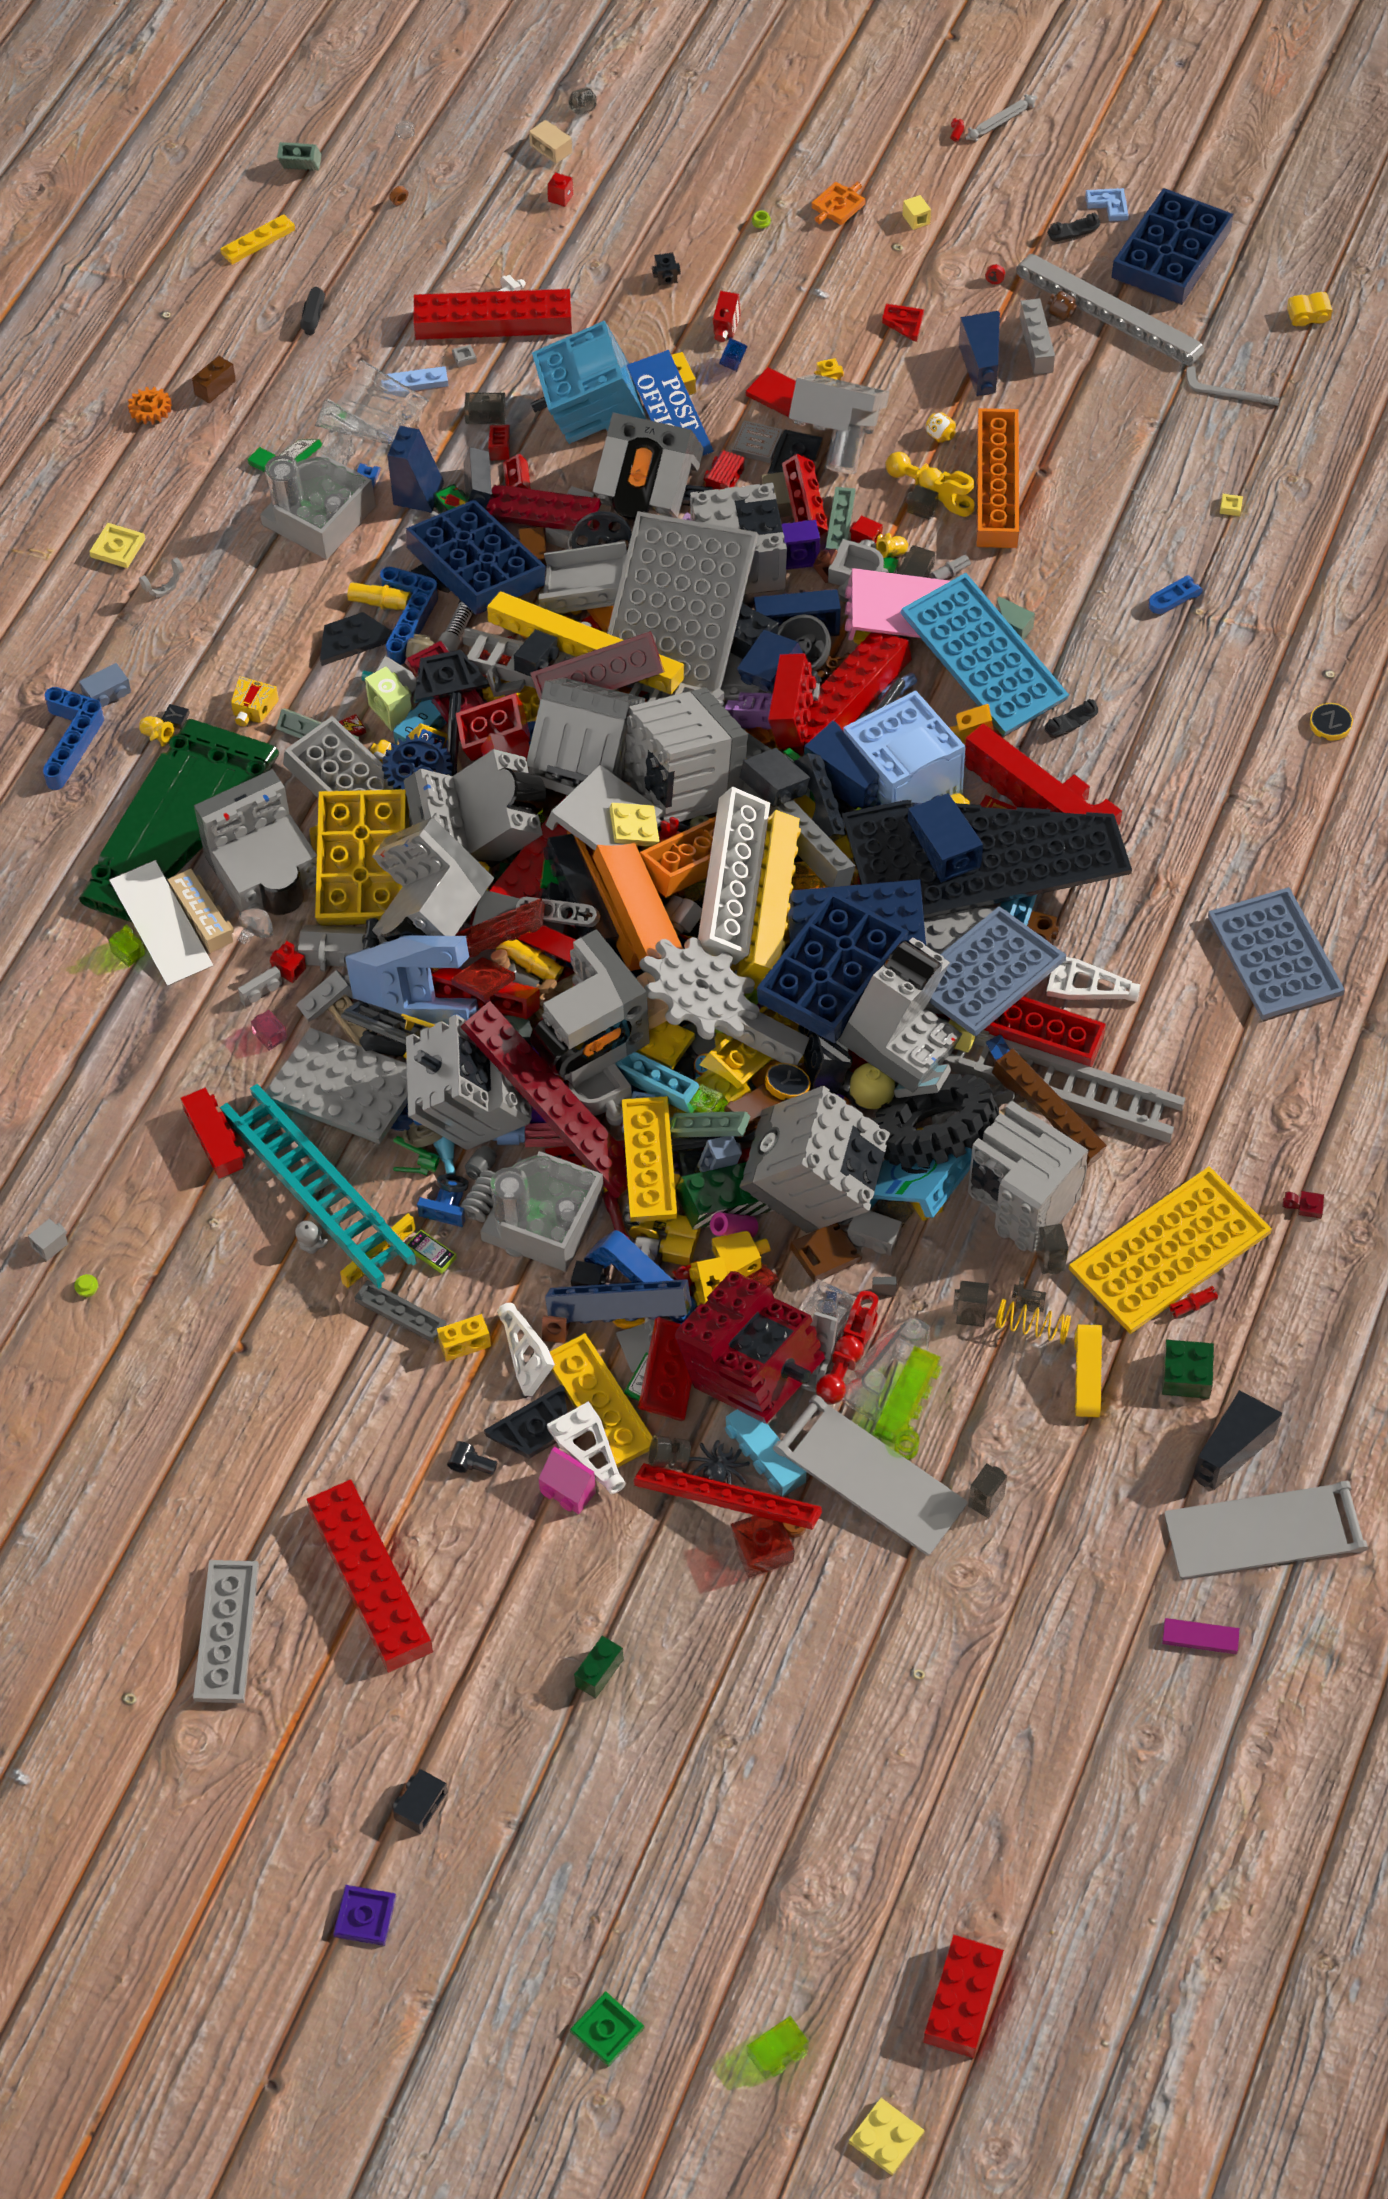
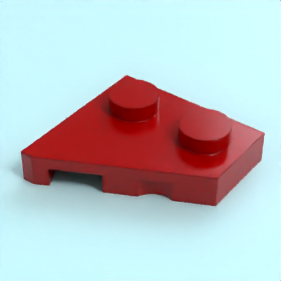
M886 304L882 323L917 342L924 317V309Z

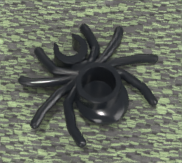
M716 1440L712 1448V1455L703 1443L699 1444L701 1450L708 1458H686L687 1462H707L694 1470L692 1473L694 1476L706 1467L703 1471V1478L724 1482L727 1475V1484H731V1473H733L742 1484H746L745 1479L733 1469L750 1465V1462L733 1464L740 1456L741 1449H738L733 1457V1448L731 1447L730 1452L725 1454L722 1452L724 1443L719 1445L720 1441Z

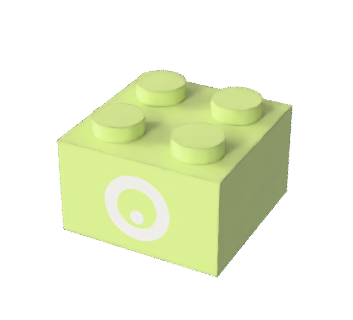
M384 667L365 678L368 705L391 731H394L395 726L401 723L408 713L413 710L410 701L412 695L409 688L400 683L397 674Z

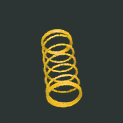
M1006 1299L1001 1300L995 1323L996 1328L1001 1329L1004 1326L1011 1310L1010 1330L1014 1332L1024 1312L1023 1334L1026 1335L1029 1332L1036 1316L1035 1336L1039 1338L1049 1317L1048 1340L1051 1341L1054 1338L1061 1322L1060 1344H1065L1071 1315L1067 1314L1064 1321V1314H1061L1054 1333L1050 1338L1051 1310L1048 1311L1038 1335V1307L1025 1332L1027 1305L1023 1306L1013 1329L1014 1301L1011 1302L1002 1323Z

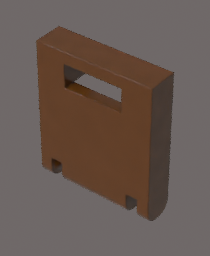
M838 1222L791 1241V1251L814 1283L853 1266L862 1260V1256L860 1253H857V1249L843 1229H839L840 1225ZM808 1248L819 1264L814 1266L811 1264L806 1256Z

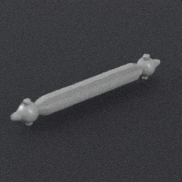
M1025 94L1024 100H1019L977 125L976 129L968 128L965 140L977 142L978 136H983L1025 111L1027 107L1034 108L1037 96Z

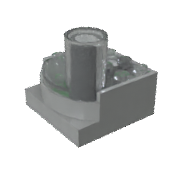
M815 374L799 377L796 380L789 419H793L794 423L798 425L814 424L813 428L820 430L832 428L833 431L825 468L842 473L856 474L864 434L874 433L880 409L887 407L890 391Z
M324 454L320 457H313L296 462L290 456L279 455L270 459L266 464L265 472L272 502L260 514L262 525L326 560L376 507L372 480Z
M540 1151L537 1155L526 1159L519 1158L512 1167L502 1168L492 1176L493 1208L480 1231L481 1240L503 1249L509 1248L521 1253L524 1257L566 1272L603 1201V1174Z

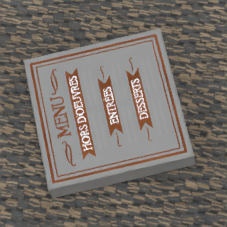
M744 421L733 445L732 453L771 463L781 439L782 430Z

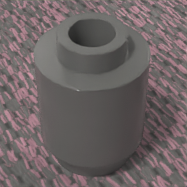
M488 1146L478 1148L465 1164L466 1174L471 1179L477 1180L483 1170L490 1171L496 1163L497 1154Z

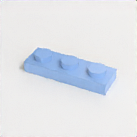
M445 366L387 374L389 394L448 386Z

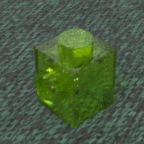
M701 1084L689 1103L696 1113L724 1112V1107L729 1102L723 1094Z

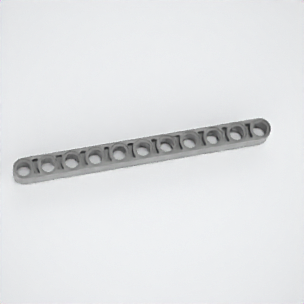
M1034 254L1027 255L1016 267V272L1022 279L1050 294L1056 295L1059 291L1069 294L1075 298V304L1078 305L1077 308L1184 365H1193L1204 353V347L1198 340Z

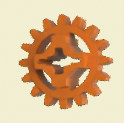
M145 387V391L138 389V394L132 393V398L128 399L129 413L132 419L136 418L137 423L142 420L144 425L148 422L154 425L156 420L162 422L161 418H168L167 413H171V398H169L168 393H164L163 389L157 391L156 387H153L152 390Z

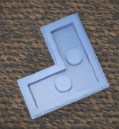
M1124 188L1086 190L1087 209L1107 208L1109 221L1128 220L1129 215Z

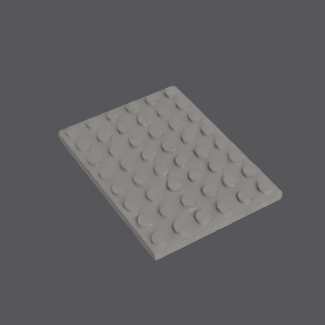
M637 511L607 634L626 640L651 631L658 653L684 664V680L681 683L699 688L706 687L710 693L714 692L717 688L721 690L759 534L753 531Z

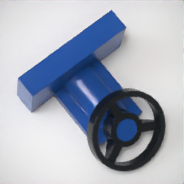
M440 1175L436 1181V1185L440 1188L436 1201L420 1197L417 1203L419 1217L463 1227L466 1220L464 1208L459 1207L463 1192L468 1189L469 1182L458 1175Z

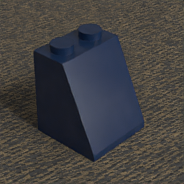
M763 630L737 667V670L745 684L758 686L765 692H773L780 655L801 654L803 652L798 642Z

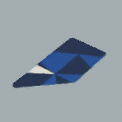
M1002 1035L986 1041V1045L996 1061L1010 1051Z

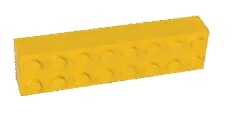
M777 810L771 814L767 822L749 954L738 962L737 975L753 979L755 982L754 988L756 989L779 960L785 948L783 937L788 927L786 922V915L790 910L788 900L793 889L791 879L796 868L793 865L794 858L798 852L796 842L801 831L799 828L800 818Z

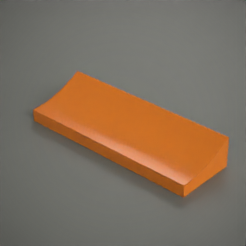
M636 844L597 845L592 857L639 961L646 956L661 959V955L657 952L655 945L662 939H667L675 947L683 949Z

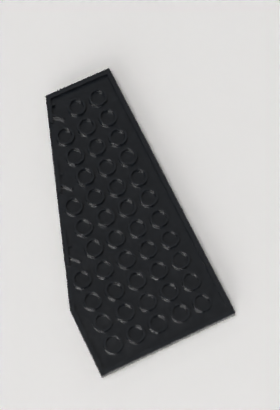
M902 800L842 813V819L845 823L844 828L860 884L920 880L924 919L1132 874V867L1114 814L1086 812V814L1050 812L1049 809L1020 807L1016 809L981 807V805L956 803L983 843L981 867L940 882L908 821V808L916 804L912 800Z

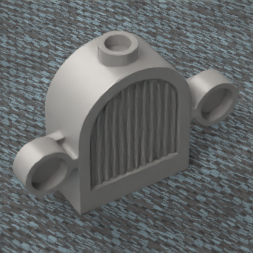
M843 539L837 550L838 553L828 569V582L840 585L838 588L839 600L848 602V599L845 598V590L848 586L852 568L888 573V569L883 568V556L876 550V544L872 540H863L859 544Z
M615 1063L575 1086H572L569 1082V1089L593 1116L606 1112L609 1124L617 1126L623 1123V1110L619 1105L622 1104V1099H631V1086Z

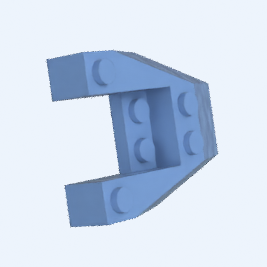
M404 935L396 940L387 941L376 947H369L345 957L354 999L432 1024L443 1021L449 1025V1017L458 1015L467 1021L479 1011L477 999L436 998L430 968H459L469 958L466 936Z

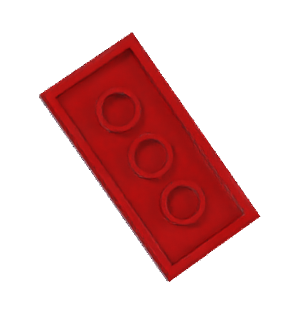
M657 1317L654 1322L638 1409L678 1421H684L692 1381L675 1338L676 1330L682 1324Z

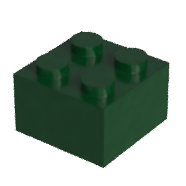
M1166 1339L1163 1351L1162 1395L1210 1399L1213 1387L1214 1343Z

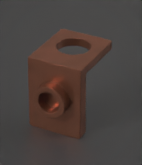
M544 1315L542 1318V1341L565 1344L570 1329V1323L566 1324L567 1319Z

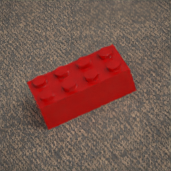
M805 653L781 654L779 657L768 718L777 748L803 747L804 738H807L808 735L806 725L810 721L809 708L810 705H813L812 690L816 688V679L811 674V663L807 661Z
M953 1934L924 2032L923 2043L974 2059L1001 1966L1003 1949Z

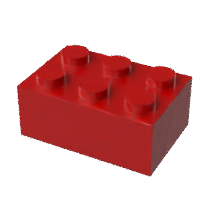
M516 693L456 713L462 749L471 761L483 757L481 746L490 733L528 739V742L531 741L525 708Z

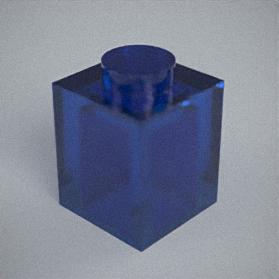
M729 338L719 364L737 372L748 346Z

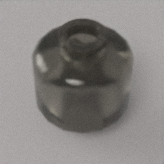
M587 87L573 91L569 97V107L578 115L593 111L597 104L595 93Z

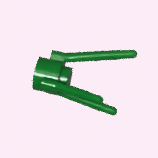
M400 1136L393 1139L395 1143L419 1154L417 1165L421 1166V1168L394 1167V1171L420 1173L426 1176L429 1171H436L440 1155L428 1152L421 1147L416 1148L404 1142V1139Z

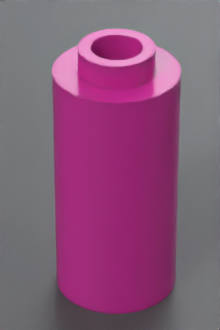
M718 1212L711 1218L710 1228L712 1233L717 1236L748 1231L753 1238L758 1232V1222L753 1216Z

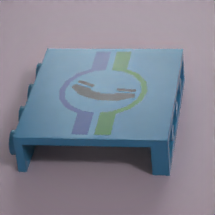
M964 1147L966 1154L955 1158L953 1154H949L948 1162L937 1165L936 1160L933 1159L930 1166L920 1168L917 1163L912 1168L902 1167L901 1163L895 1166L890 1164L889 1160L886 1161L884 1159L873 1198L870 1200V1210L879 1199L919 1202L925 1217L933 1218L969 1172L972 1149Z

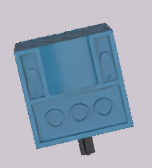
M605 320L532 352L544 397L531 402L533 411L536 413L548 407L550 414L553 415L556 424L559 425L563 435L565 434L569 444L605 428L608 432L613 412L647 419L637 388L627 368L629 362Z

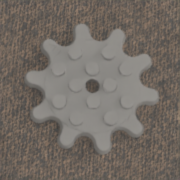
M692 937L688 939L684 945L685 949L675 947L667 939L658 941L655 948L661 955V959L646 956L641 959L639 966L643 971L654 977L655 982L647 984L644 989L647 991L648 998L660 999L668 1005L669 1010L665 1015L666 1020L673 1025H679L684 1020L693 1022L697 1027L700 1037L706 1040L713 1038L715 1027L724 1028L733 1037H741L744 1032V1026L738 1017L742 1016L755 1020L759 1016L758 1006L748 1001L744 994L754 991L755 982L753 979L734 974L730 969L733 961L731 954L723 952L718 956L709 955L703 950L701 942L697 938Z

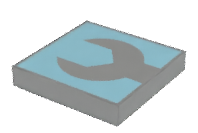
M949 1064L938 1065L914 1093L898 1083L894 1089L895 1096L900 1098L939 1092L951 1072Z

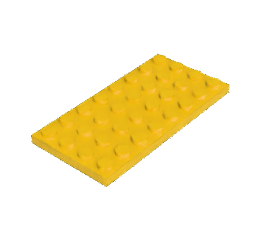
M1208 1166L1069 1264V1270L1111 1315L1132 1334L1168 1308L1169 1304L1178 1301L1271 1234L1272 1228Z

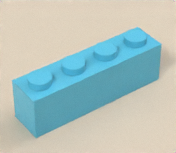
M637 1052L615 1063L629 1084L649 1094L656 1095V1097L668 1096L669 1104L687 1113H693L704 1099L698 1082Z
M738 1409L726 1416V1433L731 1439L735 1438L743 1455L749 1456L753 1460L756 1471L760 1475L764 1474L766 1476L768 1485L773 1492L778 1491L784 1497L806 1483V1471L786 1457L778 1455L773 1450L776 1442L781 1440L768 1424Z

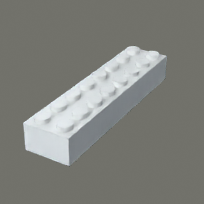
M731 787L719 797L698 939L707 954L718 956L723 952H728L733 957L732 964L736 965L749 954L770 803Z

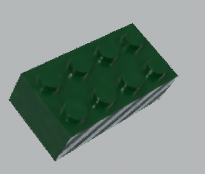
M747 1162L691 1174L681 1178L675 1192L693 1230L710 1226L711 1218L718 1212L755 1216L773 1211L768 1205L760 1202L749 1192L740 1188Z

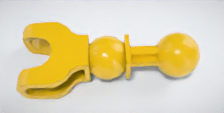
M894 452L887 457L885 468L890 476L901 478L907 475L914 478L916 488L919 489L921 487L926 493H934L935 498L939 499L954 514L967 517L974 512V500L966 495L974 488V480L971 476L961 471L953 473L944 471L942 474L937 468L929 467L927 463L921 468L911 465L910 458L903 452ZM959 504L967 506V508L960 507Z

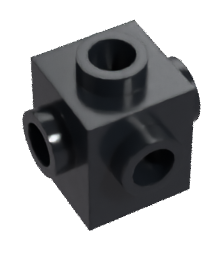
M673 252L654 255L652 274L653 278H657L658 286L678 283L677 275L681 274L680 264L676 263Z

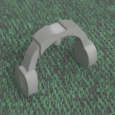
M177 557L171 560L174 571L173 577H171L166 585L162 584L161 588L152 589L145 575L141 576L139 582L144 591L156 596V598L163 597L167 593L172 592L176 588L180 574L184 572L180 560Z

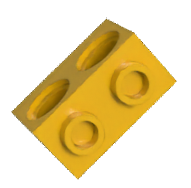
M482 1314L437 1328L438 1341L446 1362L491 1347L490 1334Z

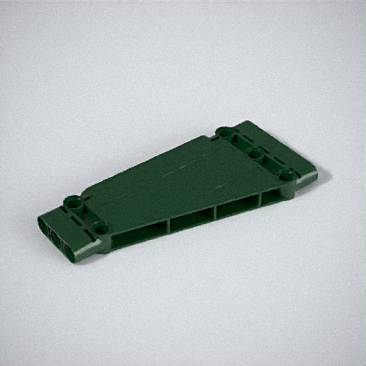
M187 719L179 733L170 739L168 751L160 754L100 853L98 864L92 868V876L79 896L81 904L90 909L132 922L110 879L156 861L168 882L167 879L174 877L203 848L194 805L270 771L279 756V750L271 744L194 719Z

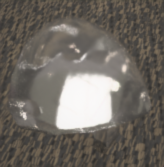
M249 908L238 913L239 924L244 929L237 940L243 944H248L254 935L261 939L273 936L272 922L264 910Z

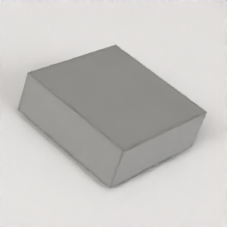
M470 344L452 349V355L458 368L477 363V357Z

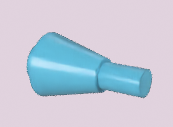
M442 1137L434 1142L433 1145L440 1155L442 1162H444L446 1174L454 1175L456 1174L453 1164L455 1143Z

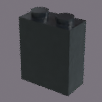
M777 748L743 760L739 776L765 801L769 802L772 807L806 795L810 780L806 773Z

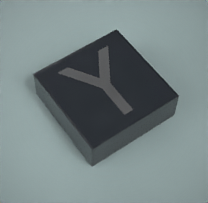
M169 704L161 720L163 723L171 722L173 727L181 729L190 712L188 708Z

